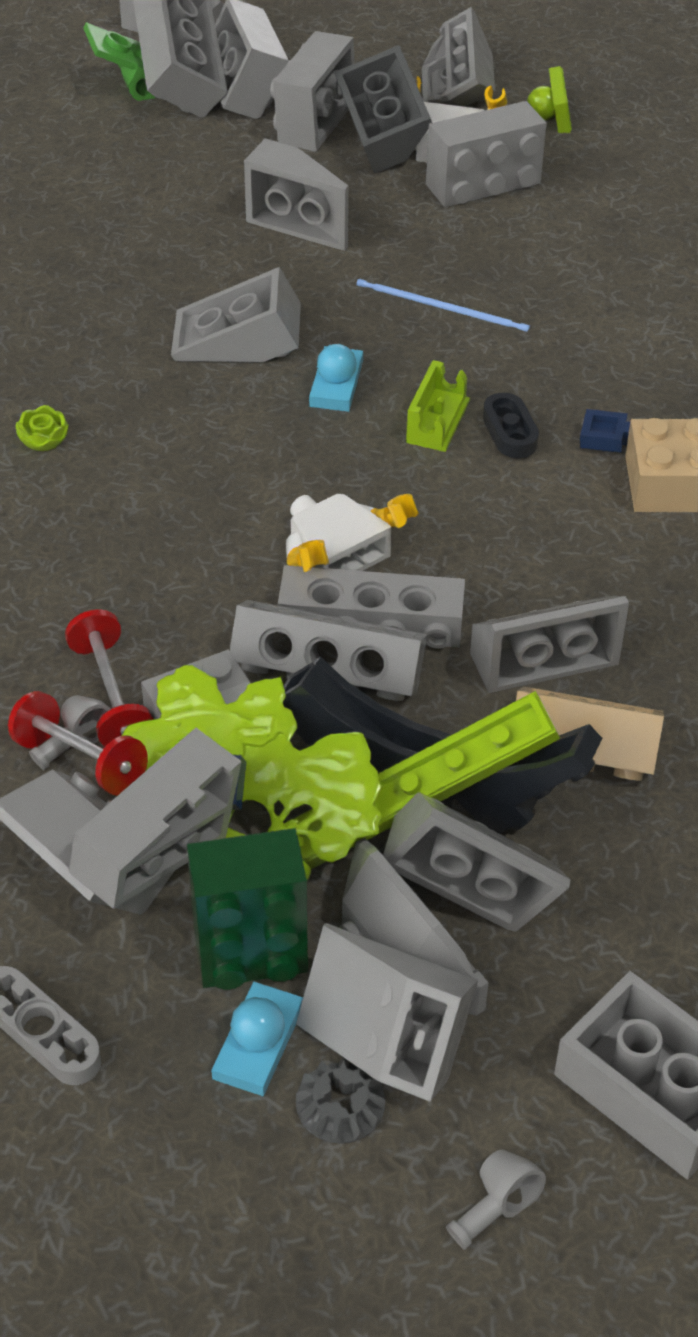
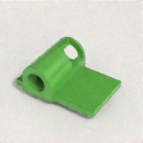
M86 22L83 29L95 56L114 62L119 66L132 97L137 101L156 98L147 91L140 42Z

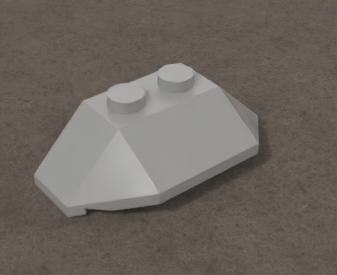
M470 7L444 22L439 30L440 37L432 45L422 66V94L424 102L467 107L474 102L484 101V93L488 86L492 85L493 92L495 91L493 54L475 11Z
M365 837L357 841L343 895L342 924L339 928L477 979L478 983L468 1014L478 1015L485 1011L488 981L478 969L471 965L463 950L384 856Z

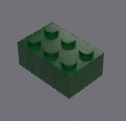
M296 828L188 843L187 854L194 934L203 988L217 987L223 990L238 988L249 981L269 978L272 981L282 982L294 978L297 974L307 973V879Z

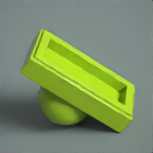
M561 66L549 68L551 87L540 86L533 89L528 95L527 102L544 120L551 119L556 115L558 133H570L572 128L563 68Z

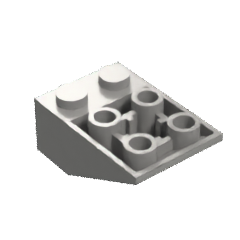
M325 923L296 1025L377 1081L431 1102L447 1083L478 980Z

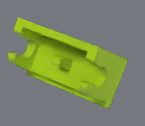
M432 361L408 408L406 443L446 452L470 402V397H466L467 376L463 370H460L456 377L457 383L451 384L444 379L446 372L444 362Z

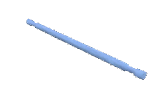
M362 279L357 280V286L372 288L379 292L500 325L518 328L526 332L530 328L528 324L515 323L509 319L392 287L368 283Z

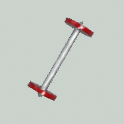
M95 609L74 617L66 627L65 638L72 651L82 655L95 654L112 705V709L103 714L96 725L98 739L103 746H106L113 739L122 736L128 725L154 719L150 710L145 706L123 703L106 653V649L111 648L119 640L121 626L118 618L112 612Z
M33 691L21 697L10 713L8 731L15 743L25 748H34L40 746L53 736L97 759L95 769L96 781L101 789L112 795H119L146 771L148 753L145 745L140 740L124 735L113 739L103 749L58 726L60 718L58 703L52 696L42 691Z

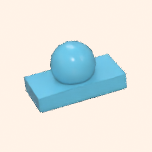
M342 344L324 346L317 359L318 369L309 396V407L350 411L363 364V351L352 350Z
M253 981L245 1000L233 1012L230 1024L231 1030L212 1068V1079L264 1097L295 1028L303 997Z

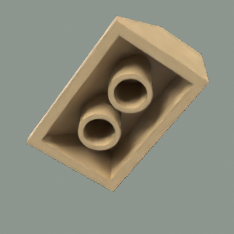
M525 686L517 690L516 701L534 691L537 692L559 735L590 724L603 738L593 757L595 764L614 767L613 776L642 781L643 773L654 775L664 720L663 711ZM595 764L590 772H594Z

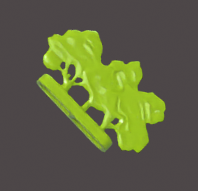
M184 665L177 668L174 674L163 677L157 683L158 694L156 703L162 713L160 718L128 725L122 736H132L145 745L148 753L146 771L194 728L199 729L232 755H241L247 761L242 802L254 800L266 807L272 823L267 832L296 828L297 835L306 834L310 839L311 849L321 860L332 863L346 857L351 845L357 838L375 835L379 832L378 824L382 816L375 807L374 802L382 785L378 778V771L370 763L371 752L364 735L360 732L330 734L299 751L294 748L290 739L297 729V723L292 711L283 706L286 695L281 677L250 683L235 702L226 704L221 692L218 690L216 678L193 665ZM278 800L284 806V810L279 816L274 812V803ZM303 804L310 805L313 808V813L299 824H297L296 820L290 819L289 824L284 825L283 821L294 808ZM231 810L230 819L235 810ZM318 819L322 821L321 828L317 832L308 830L312 822ZM228 828L226 838L244 836L245 834ZM303 861L306 879L308 881L309 876L311 874V868L306 862Z

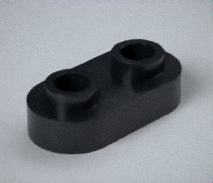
M495 393L490 395L484 402L483 421L497 449L505 456L511 458H525L535 453L538 446L539 430L523 400L511 393Z

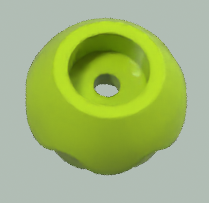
M48 405L40 406L35 410H25L21 414L20 420L16 422V432L20 441L28 448L36 451H48L58 447L65 440L69 428L63 413L55 411Z

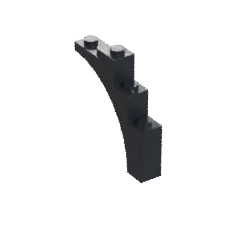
M322 657L292 674L283 685L286 695L283 706L292 711L297 723L295 732L309 747L330 734L360 732L364 735L371 752L370 763L378 771V774L452 735L416 723L380 705L351 685ZM590 724L559 735L561 739L441 802L447 805L456 798L477 822L486 825L498 834L511 828L514 831L520 830L534 817L536 813L534 806L537 800L548 795L556 785L569 779L572 782H576L591 771L595 764L593 757L603 738Z

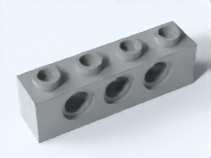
M284 565L277 605L428 634L426 645L432 648H460L465 579L312 567L310 571L304 572L302 566Z
M246 600L236 606L230 652L237 662L242 663L241 669L244 671L266 674L270 668L285 671L286 678L288 679L292 674L320 657L317 652L319 641H328L336 647L338 653L337 661L328 664L357 689H359V686L376 689L378 697L402 701L405 695L412 696L418 689L428 634ZM275 632H282L290 638L292 643L290 654H283L275 649L272 641ZM364 650H375L382 656L384 661L382 671L375 672L366 668L362 660Z

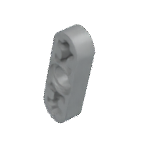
M0 966V989L7 991L11 988L13 998L19 1005L14 1012L13 1003L5 996L0 995V1028L61 1082L69 1085H80L93 1079L101 1067V1055L97 1039L19 970L9 966ZM36 1016H46L54 1021L52 1028L42 1035L28 1034L24 1031V1026L30 1019ZM62 1037L64 1045L72 1053L77 1055L84 1051L86 1059L84 1062L79 1063L74 1059L68 1063L66 1062L64 1049L58 1044Z

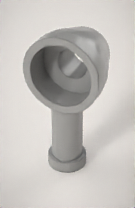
M80 695L72 696L61 707L60 714L65 725L64 729L94 744L99 741L97 735L95 738H87L82 736V734L96 727L99 719L111 708L95 698ZM51 737L38 748L34 747L31 749L29 754L32 760L44 771L50 766V762L72 746L55 737Z
M498 1150L484 1161L480 1169V1177L488 1195L457 1221L452 1220L446 1225L447 1231L462 1249L465 1250L472 1244L471 1240L500 1215L503 1214L509 1218L514 1217L539 1198L545 1186L546 1176L536 1164L506 1150ZM520 1188L522 1194L521 1203L513 1204L508 1202V1196Z

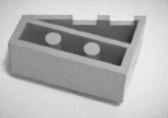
M194 728L74 834L69 873L111 908L115 909L188 862V843L226 838L241 760L199 729Z

